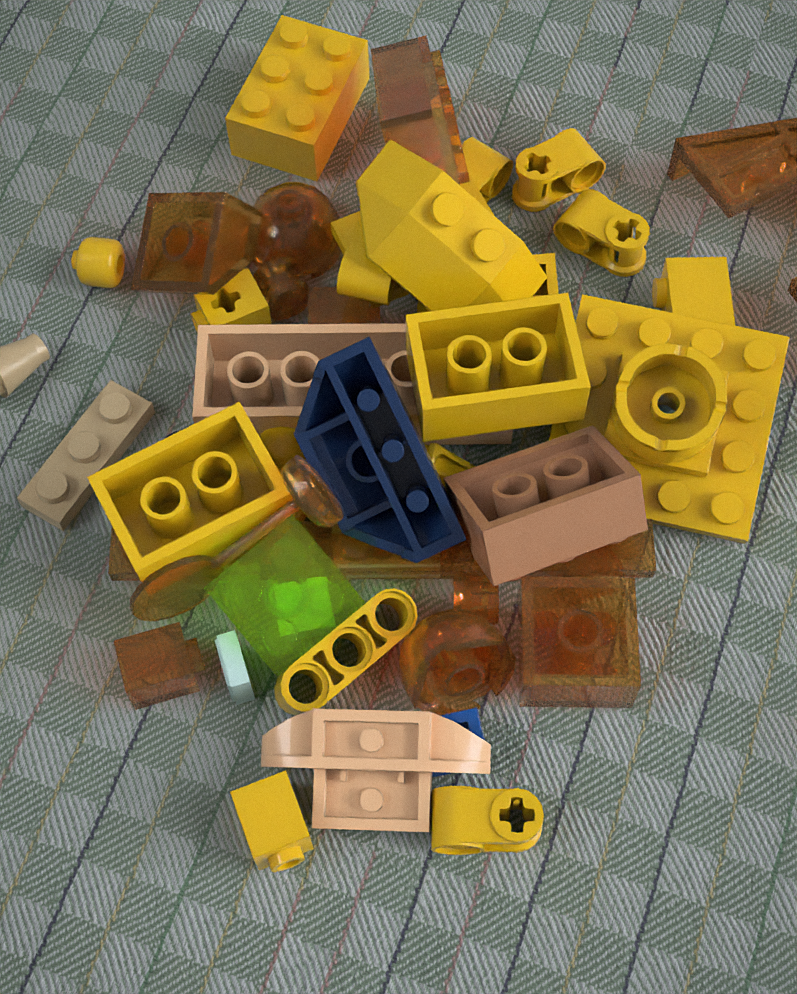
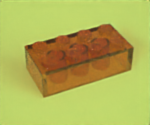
M427 35L371 49L379 120L385 144L390 139L442 169L459 185L470 182L440 49L430 52Z

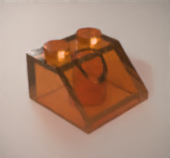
M226 192L149 193L131 290L143 293L214 295L254 260L263 211Z

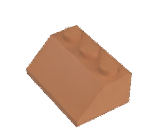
M593 425L443 478L472 555L493 586L519 580L526 574L556 563L568 562L578 555L608 544L622 542L627 537L648 530L641 474Z

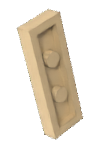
M110 380L18 495L17 499L21 507L64 532L94 493L87 477L118 462L155 414L152 402Z

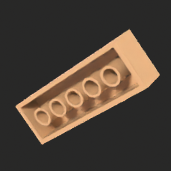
M405 323L198 325L192 412L194 424L240 402L259 436L263 431L275 427H291L296 429L318 361L370 336L422 439L406 353ZM513 429L423 443L425 445H430V443H438L439 445L511 444Z

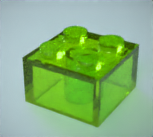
M293 514L204 587L276 676H279L367 602L301 520Z

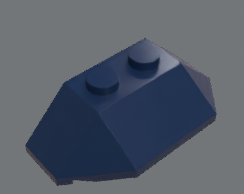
M370 336L319 360L294 436L342 533L377 548L400 555L402 558L414 563H418L467 540L437 470Z

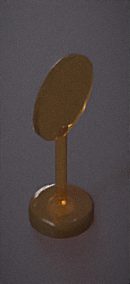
M295 455L284 464L281 471L283 482L292 496L291 500L214 557L207 555L185 557L169 563L150 574L136 587L130 598L132 614L139 620L155 622L170 619L191 610L216 591L223 580V567L299 510H302L316 525L330 528L343 519L344 515L341 506L319 473L304 458Z

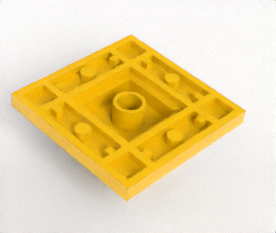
M582 294L576 327L591 386L584 420L552 424L549 441L593 425L641 474L648 523L745 544L749 539L790 337ZM658 405L669 406L675 412L671 414L664 413L659 409Z

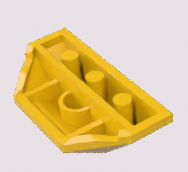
M390 139L356 180L366 257L429 311L532 298L548 278L526 244L442 169Z

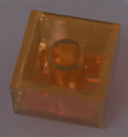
M521 577L517 600L519 707L632 708L641 688L635 578Z

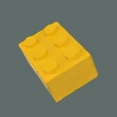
M281 15L225 117L231 155L317 182L370 79L368 40Z
M568 293L405 315L406 353L422 442L584 420L591 386Z
M240 402L87 477L146 592L295 517L291 492Z

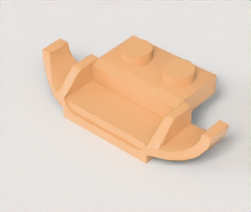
M313 708V710L285 720L262 736L261 767L314 769L312 828L431 832L432 772L490 774L491 744L458 723L430 711Z

